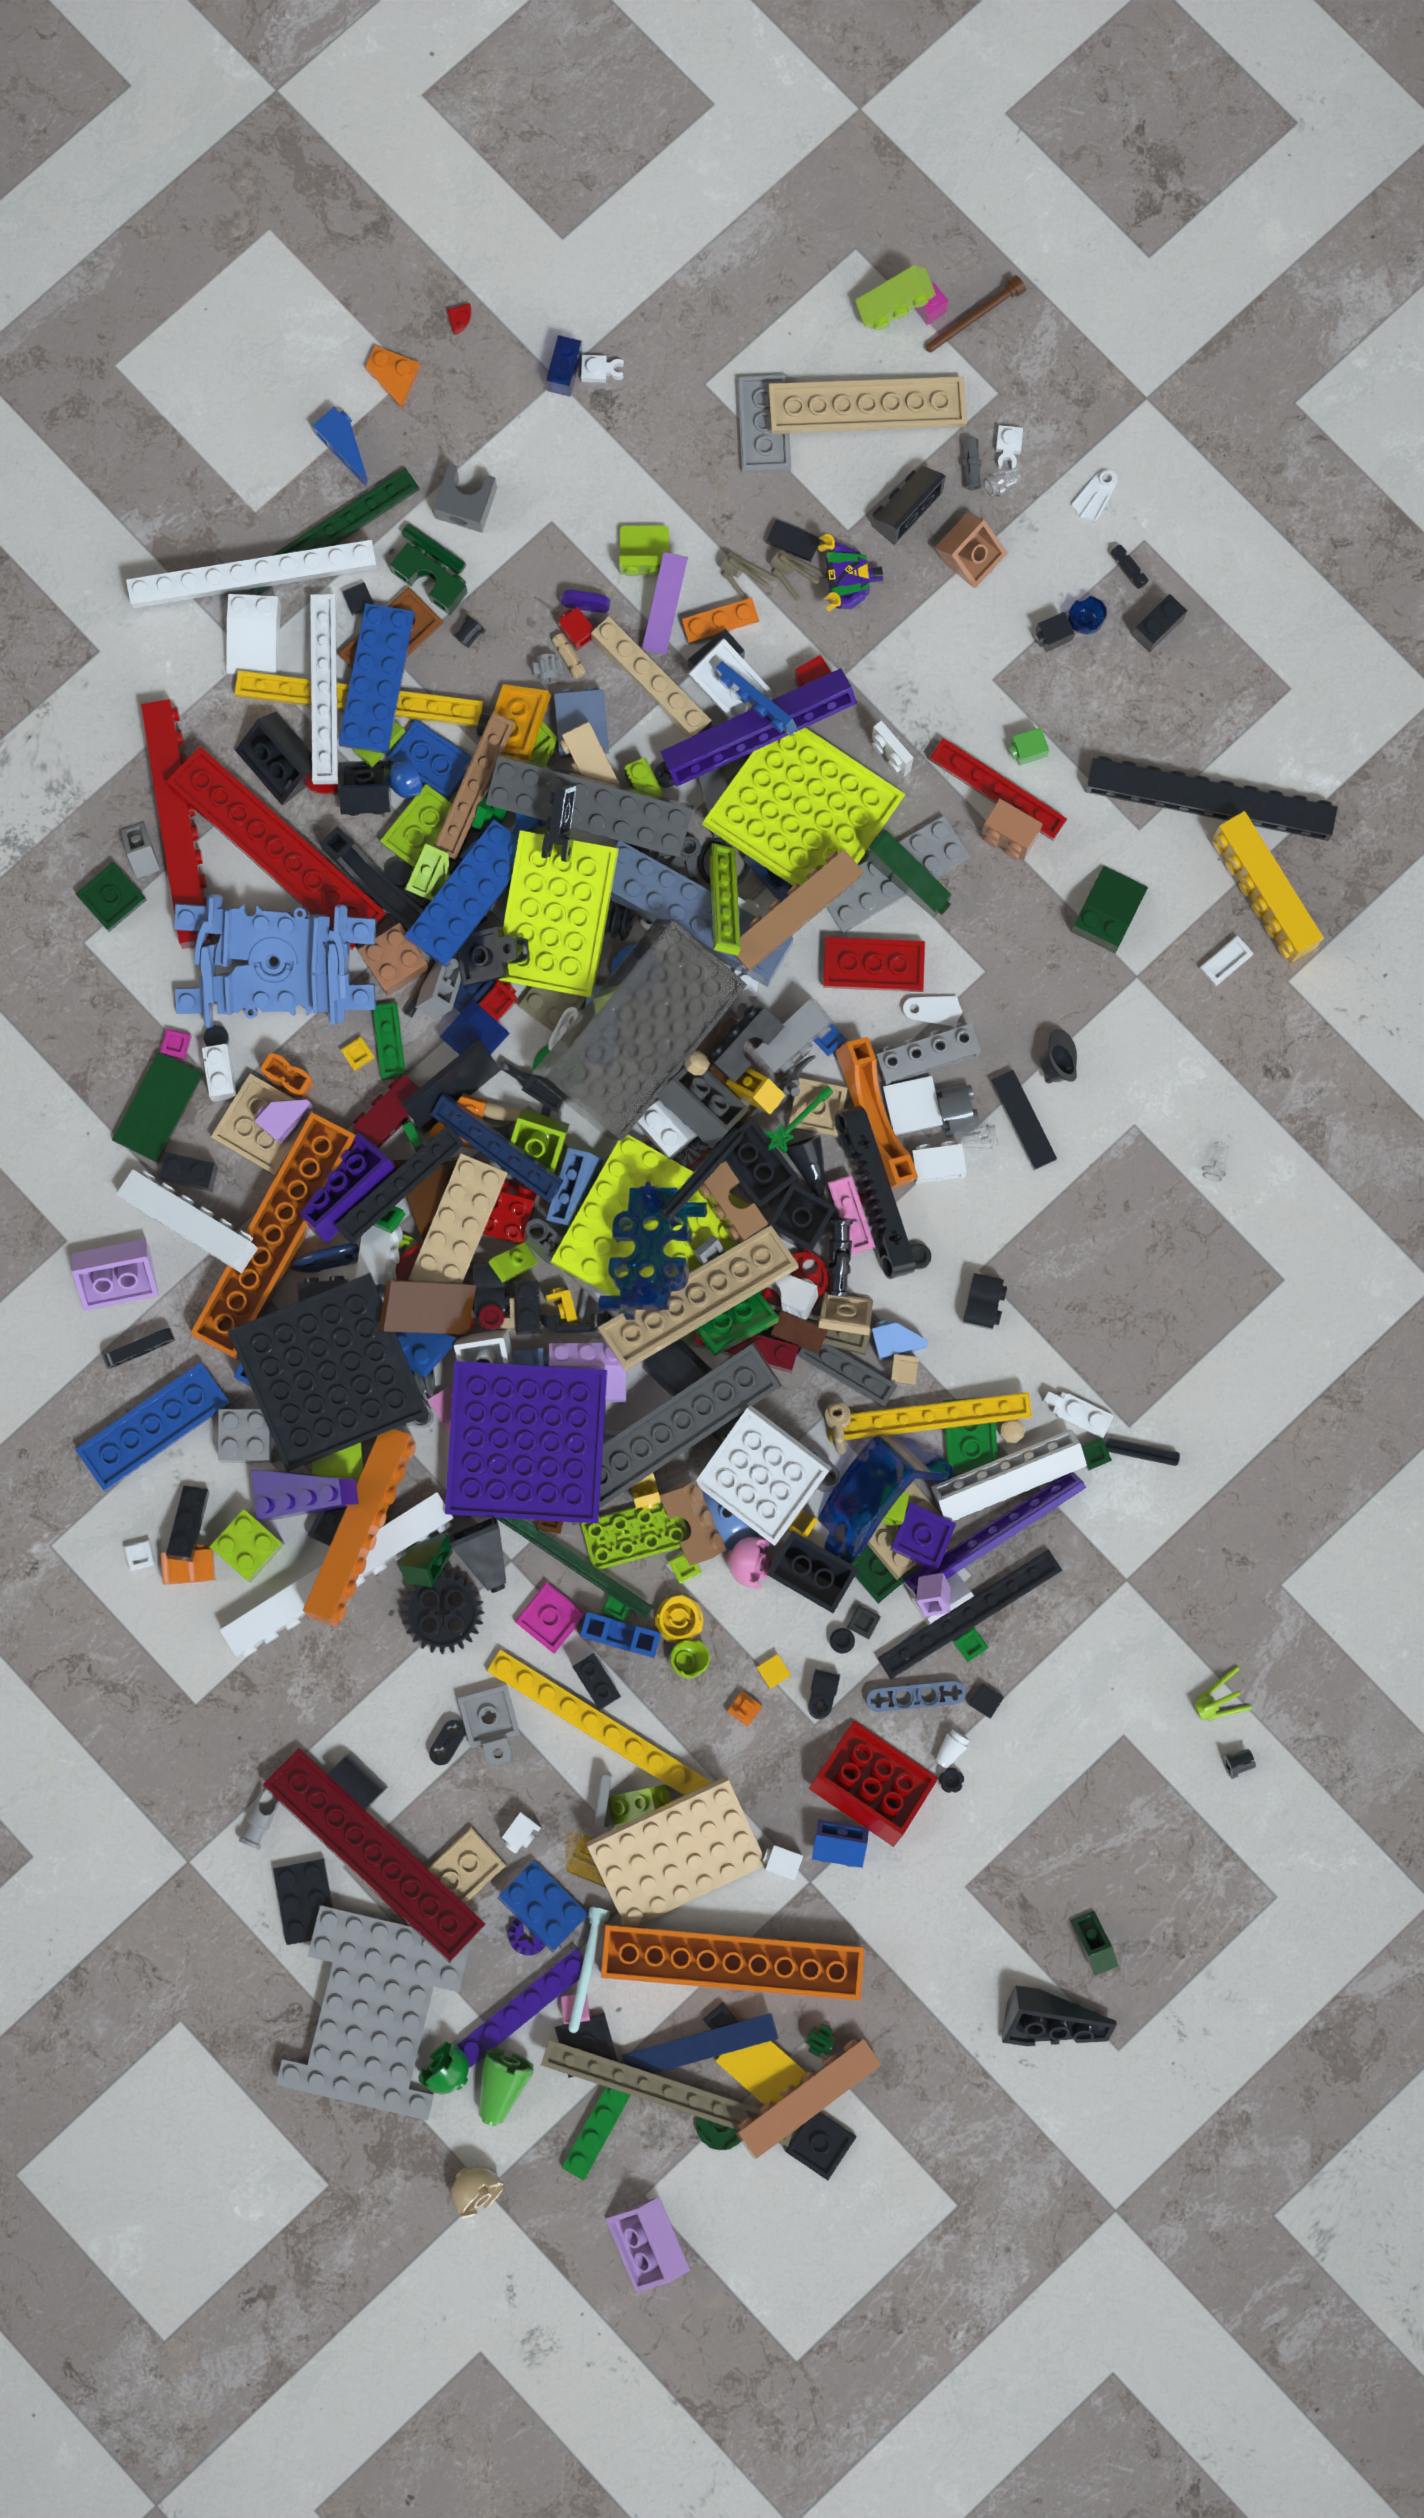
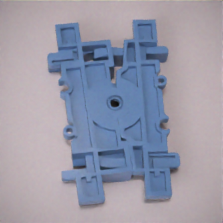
M217 894L207 896L206 906L177 903L175 905V929L199 931L197 934L194 964H201L202 976L199 977L200 987L175 989L176 1014L203 1013L206 1028H211L214 1025V1002H217L218 1014L232 1015L246 1008L245 1016L250 1019L258 1015V1008L262 1012H289L294 1016L296 1015V1007L302 1005L306 1009L307 1016L312 1011L313 1013L328 1012V1020L331 1025L342 1023L345 1020V1010H375V984H350L349 957L350 943L375 944L376 918L347 916V906L338 904L335 906L334 929L329 928L330 917L324 914H312L309 918H306L308 911L305 907L295 909L293 916L290 912L264 910L258 905L256 906L255 915H249L246 912V904L240 908L223 907V897ZM299 911L303 912V916L299 915ZM208 933L221 934L219 942L206 945ZM273 956L277 957L279 961L276 966L270 963V958ZM232 959L248 960V964L237 965L232 973L216 974V965L228 967L232 964Z

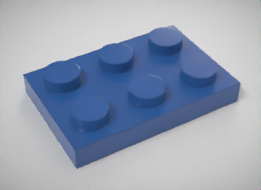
M534 1860L497 1897L552 1953L588 1916V1913Z

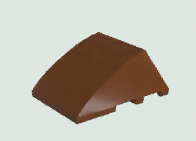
M459 1157L448 1158L406 1196L423 1241H425ZM393 1160L396 1170L407 1160Z

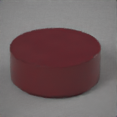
M490 1304L481 1309L479 1321L485 1329L497 1330L504 1323L505 1315L499 1306Z

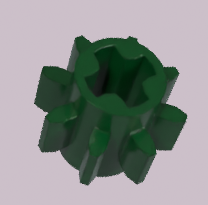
M823 2023L820 2028L813 2026L805 2041L806 2044L810 2045L808 2052L817 2057H820L821 2053L828 2055L837 2039L831 2035L833 2029Z

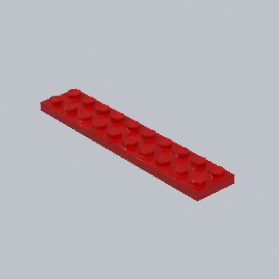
M201 746L166 781V784L298 903L305 907L311 914H324L330 917L329 928L334 929L335 906L338 904L347 906V916L376 918V925L386 915L384 910ZM350 943V949L353 950L359 943Z

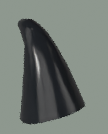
M821 1135L787 1145L786 1153L810 1185L813 1193L817 1197L822 1196L825 1191Z

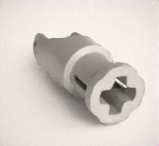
M265 1788L257 1796L247 1820L249 1823L243 1838L239 1839V1842L258 1850L261 1848L259 1844L265 1830L269 1829L279 1806V1802L276 1800L268 1814L260 1812L259 1803Z

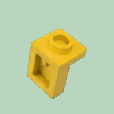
M564 1287L550 1290V1295L545 1296L547 1303L562 1300L563 1303L558 1304L561 1319L567 1318L568 1323L578 1322L570 1289L564 1290Z

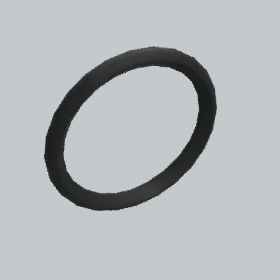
M721 837L709 841L701 850L698 858L699 871L709 884H711V880L704 870L703 859L712 843L727 842ZM746 863L743 873L737 879V885L740 884L749 873L750 867Z

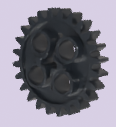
M442 1571L440 1578L437 1579L433 1588L414 1585L415 1593L407 1591L411 1600H403L402 1602L409 1606L408 1610L401 1611V1614L408 1615V1619L402 1623L411 1626L407 1630V1634H416L412 1640L414 1643L422 1640V1649L429 1644L431 1653H434L437 1647L440 1648L441 1654L445 1653L446 1647H449L450 1651L455 1653V1645L458 1644L461 1649H464V1640L473 1642L470 1637L471 1633L479 1635L475 1625H483V1622L477 1618L485 1614L484 1611L478 1610V1606L484 1602L475 1600L480 1592L474 1591L471 1593L470 1590L474 1585L472 1582L466 1586L463 1585L465 1582L464 1576L457 1581L455 1572H452L450 1577L447 1578L445 1571ZM445 1590V1609L449 1610L450 1614L445 1615V1635L442 1636L440 1634L441 1616L436 1615V1612L441 1610V1591ZM428 1593H435L437 1596V1603L432 1607H427L423 1601ZM453 1593H460L463 1597V1602L458 1607H452L449 1603V1598ZM433 1618L437 1622V1628L431 1633L426 1632L423 1628L425 1620ZM455 1618L460 1619L463 1624L462 1629L457 1633H453L449 1629L450 1621Z

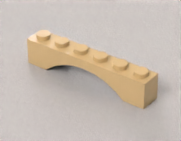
M609 616L591 632L592 642L611 661L628 673L655 700L687 739L712 728V720Z

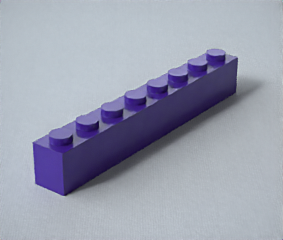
M841 668L771 700L793 718L797 727L795 732L857 704L853 689ZM751 709L660 751L675 786L678 787L789 734L784 730L782 732L777 731L767 716L762 718Z

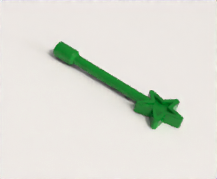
M825 1086L817 1094V1098L784 1130L783 1125L780 1124L776 1132L766 1131L765 1135L771 1140L768 1150L770 1151L778 1147L783 1153H786V1142L791 1141L794 1137L789 1135V1133L822 1101L824 1102L833 1094V1090L829 1086Z

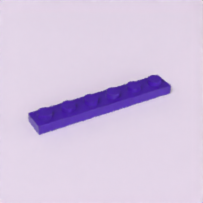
M577 1948L457 2044L466 2053L470 2068L485 2056L487 2050L498 2046L579 1980L584 1957Z

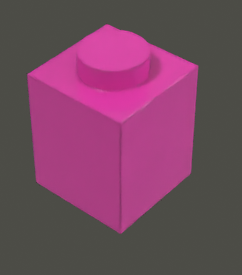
M934 282L932 286L936 296L929 299L926 305L914 308L926 325H929L946 313L948 307V299Z

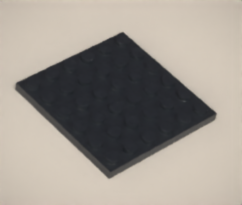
M371 1272L228 1330L287 1472L429 1415L428 1408L396 1332L379 1330L383 1300Z

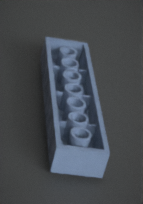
M622 841L617 843L615 848H619L611 900L636 912V914L741 973L750 976L766 987L769 986L792 947L794 940L792 936L747 973L732 954L714 950L711 891ZM738 907L740 932L745 934L751 929L749 924L757 917Z

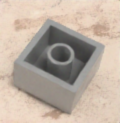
M219 1409L218 1461L221 1463H272L273 1438L261 1409Z

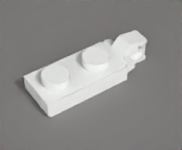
M1048 1391L1043 1399L1044 1403L1054 1407L1052 1413L1056 1414L1058 1418L1098 1438H1104L1114 1415L1069 1393L1062 1392L1058 1396Z

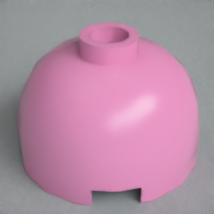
M743 1538L735 1545L733 1550H729L727 1564L730 1565L732 1576L741 1585L760 1589V1580H766L772 1555L767 1554V1547H770L771 1543L765 1538Z

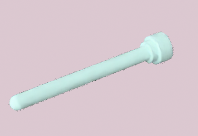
M590 1907L588 1918H590L591 1929L569 2023V2031L572 2033H576L579 2030L601 1927H604L605 1922H608L610 1915L608 1910Z

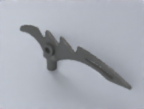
M809 1056L798 1063L791 1075L784 1074L777 1087L785 1095L798 1096L800 1094V1089L798 1088L800 1084L799 1075L805 1066L814 1060L816 1056ZM752 1105L733 1129H739L760 1109Z

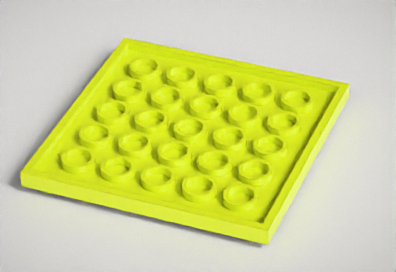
M805 727L791 736L788 735L753 751L706 816L702 825L794 886L799 883L801 886L808 880L807 874L816 867L819 869L827 864L825 859L836 850L840 853L845 849L858 864L906 794Z
M623 1132L550 1263L623 1305L632 1308L701 1267L694 1251L711 1236L719 1240L724 1251L732 1249L735 1241L727 1234V1226L723 1220L717 1219L712 1211L713 1206L708 1198L704 1199L698 1190L670 1221L665 1220L660 1215L661 1209L694 1172L672 1159L669 1160L667 1156ZM728 1194L729 1201L734 1207L744 1209L750 1206V1204L733 1194Z

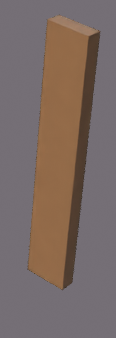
M492 712L434 844V847L448 852L449 857L454 860L457 858L478 805L492 778L497 757L503 752L516 723Z

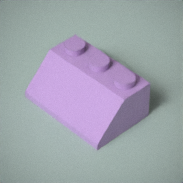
M146 1238L72 1253V1273L84 1311L159 1296L152 1256Z
M549 1343V1367L608 1370L606 1402H626V1371H624L606 1343Z
M660 2197L644 2201L606 2218L608 2227L636 2292L670 2283L690 2271Z

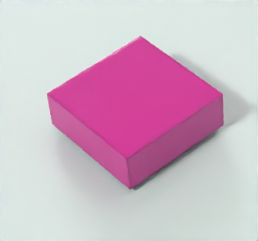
M166 1029L160 1053L185 1060L192 1038L191 1034Z

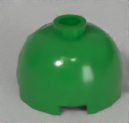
M445 2042L429 2056L433 2061L426 2070L422 2067L418 2076L419 2082L424 2087L441 2095L451 2093L456 2089L461 2090L468 2081L467 2075L469 2072V2060L466 2053L456 2043L452 2042L450 2045L448 2042Z

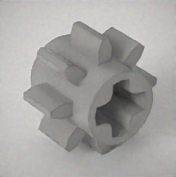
M555 654L540 655L537 657V663H532L534 678L540 677L541 683L556 682L559 680L558 675L563 674L561 659L556 660Z

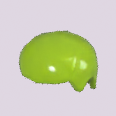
M683 1640L672 1648L669 1656L671 1669L679 1677L686 1679L696 1678L705 1672L711 1660L709 1649L700 1640Z

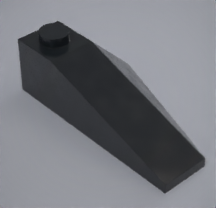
M1015 1985L1007 2001L1002 2043L1035 2046V2042L1050 2041L1051 2045L1060 2044L1059 2040L1072 2039L1076 2043L1109 2041L1117 2026V2022L1041 1989Z

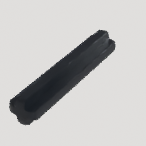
M1113 1438L1106 1440L1105 1445L1110 1453L1177 1466L1180 1461L1179 1452Z

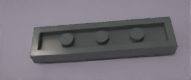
M822 1345L819 1354L801 1348L797 1355L799 1358L885 1408L898 1386L831 1346Z

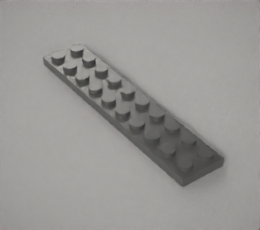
M754 1343L603 1444L600 1508L743 1413L747 1407L755 1405L782 1387V1384Z

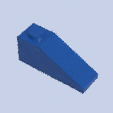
M333 407L313 425L314 433L365 486L368 480L351 426L352 420L345 411L339 412Z

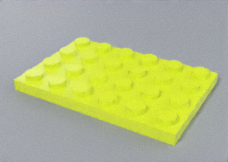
M520 830L503 934L504 936L526 938L528 940L530 957L521 963L508 964L509 977L497 980L592 998L619 848L574 840L570 861H561L563 845L553 844L551 857L546 859L541 857L544 835ZM521 945L518 946L519 954L522 953Z

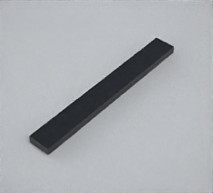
M1048 1549L885 1652L877 1660L891 1680L1063 1570Z

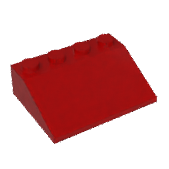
M853 1720L808 1789L863 1827L869 1828L870 1832L894 1847L906 1832L939 1778Z

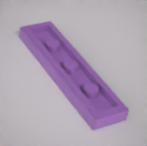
M665 551L663 553L642 650L664 655L667 653L688 560L686 556Z

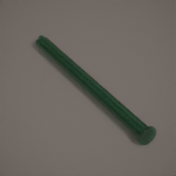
M497 1518L498 1521L641 1617L646 1618L651 1613L652 1605L525 1520Z

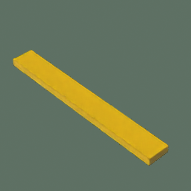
M1029 1392L853 1413L851 1414L850 1424L844 1428V1439L847 1441L1032 1418ZM828 1425L830 1442H835L834 1429Z

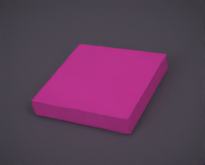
M546 1582L515 1620V1623L555 1654L586 1616V1613Z

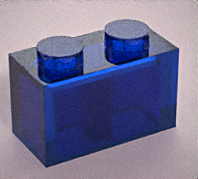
M558 335L546 378L548 392L571 397L583 352L581 340Z

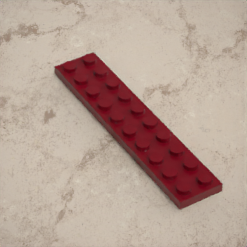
M300 1748L263 1783V1787L449 1963L485 1927V1922Z

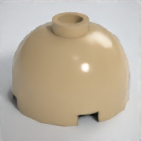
M466 2167L455 2176L456 2181L451 2189V2199L462 2218H470L478 2214L475 2209L482 2205L484 2208H487L498 2198L503 2190V2183L492 2170L486 2167H473L471 2169Z

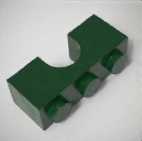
M407 543L390 564L391 572L410 587L421 577L432 578L436 583L429 593L430 602L450 616L468 594L467 586L465 585L466 581L456 573L452 575L447 572L446 566L439 560L435 559L433 561L427 557V552L420 546H412L410 543Z

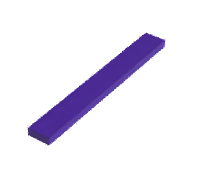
M1074 1472L1060 1477L945 1552L937 1571L924 1566L905 1578L903 1581L906 1587L917 1598L919 1577L943 1573L946 1579H948L1086 1488L1084 1482Z

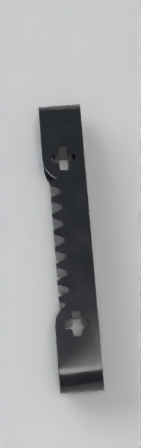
M862 1106L837 1111L834 1116V1122L843 1151L849 1158L854 1159L850 1162L851 1165L858 1167L854 1171L855 1175L861 1176L857 1184L864 1185V1188L860 1190V1194H867L863 1203L870 1204L866 1212L873 1213V1217L869 1221L877 1225L872 1231L878 1232L875 1235L874 1244L883 1273L888 1279L911 1274L916 1268L915 1259L868 1115Z

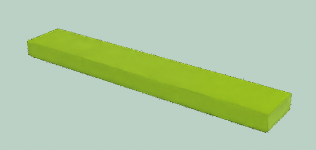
M712 843L709 849L713 946L715 951L738 956L741 946L735 848Z

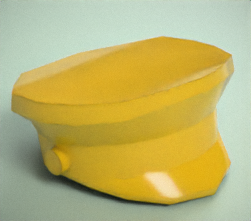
M683 1594L664 1599L656 1611L655 1626L666 1642L678 1644L683 1640L691 1641L702 1631L704 1620L699 1604Z

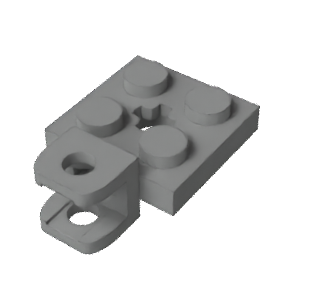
M508 1685L457 1698L470 1748L483 1746L485 1757L493 1767L510 1763L512 1761V1750L508 1738L519 1736L520 1731ZM486 1710L496 1713V1718L493 1719L492 1724L482 1720ZM502 1750L503 1756L499 1759L495 1758V1752Z

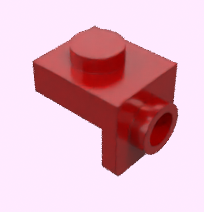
M497 980L495 987L480 1002L479 1007L498 1023L518 1001L515 995L517 991L509 983L505 982L502 984Z

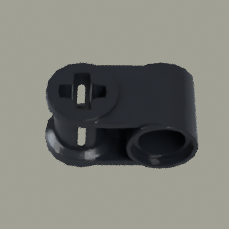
M815 1668L808 1704V1712L813 1718L821 1720L830 1714L839 1685V1673ZM819 1701H823V1706L827 1707V1710H823L821 1714H818L817 1709L813 1708V1704H817Z

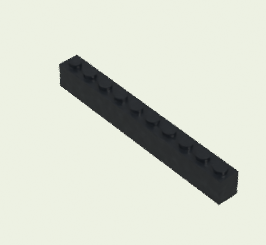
M1105 756L1093 758L1085 793L1225 821L1245 811L1255 827L1329 841L1333 835L1338 806H1333L1331 802L1325 800L1313 802L1300 795L1288 797L1283 796L1282 792L1275 790L1263 792L1258 791L1259 789L1255 786L1247 785L1243 788L1234 786V783L1230 781H1220L1218 783L1210 781L1205 776H1195L1193 778L1185 776V773L1180 771L1168 773L1161 771L1160 768L1155 766L1143 768L1130 761H1123L1122 763L1113 762L1111 758Z

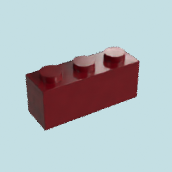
M406 1074L402 1078L399 1076L395 1078L389 1085L390 1090L384 1096L382 1094L377 1096L371 1103L373 1107L366 1114L364 1112L359 1114L353 1121L355 1124L352 1127L356 1134L360 1133L378 1150L410 1118V1115L401 1103L417 1091L419 1087Z

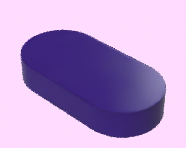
M566 590L561 595V604L567 608L575 609L578 607L580 610L596 613L608 612L610 608V599L602 594Z

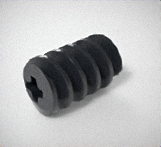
M615 907L612 912H609L608 909L604 935L606 936L611 931V938H616L620 933L621 941H625L631 933L636 912L629 918L628 910L626 909L622 915H619L618 907Z

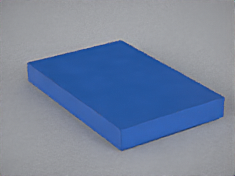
M415 719L387 757V760L392 764L411 760L418 771L421 784L424 786L427 784L449 801L460 786L466 773L464 767L472 760V757Z

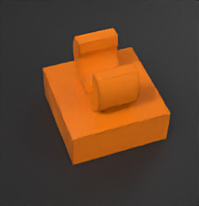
M742 1691L727 1712L748 1727L762 1708V1705Z

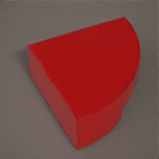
M470 303L447 309L454 335L459 334L468 326L472 315Z
M312 779L305 784L313 793L330 795L338 792V784H313Z

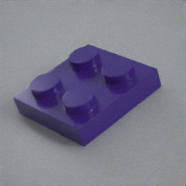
M910 1502L906 1508L904 1522L899 1526L890 1550L937 1571L956 1523Z

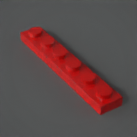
M945 738L941 740L929 758V761L995 804H997L999 799H1002L1043 823L1040 833L1054 841L1067 821L1066 817Z

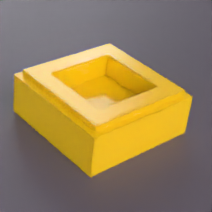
M362 1037L341 1049L342 1054L354 1072L375 1059V1056Z
M778 1654L756 1667L769 1689L792 1676Z

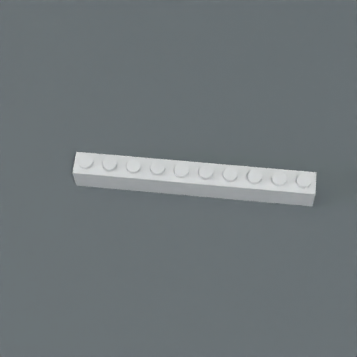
M372 540L127 579L126 581L130 604L133 608L250 590L264 586L377 569Z
M438 1492L378 1530L375 1547L368 1553L366 1568L362 1574H359L356 1581L357 1587L366 1582L364 1577L373 1572L374 1575H377L387 1568L386 1563L395 1558L396 1562L401 1560L410 1547L430 1539L429 1536L436 1531L441 1534L452 1527L451 1522L455 1519L453 1515L445 1514V1503ZM321 1566L220 1629L235 1656L240 1657L243 1655L246 1658L257 1651L255 1646L263 1641L268 1644L279 1637L277 1632L285 1627L287 1630H290L301 1623L299 1618L306 1615L303 1612V1608Z

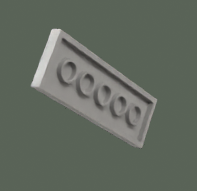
M945 816L940 817L899 842L936 879L970 859L968 852ZM869 861L859 865L864 871L863 876L827 907L828 912L842 934L908 896Z

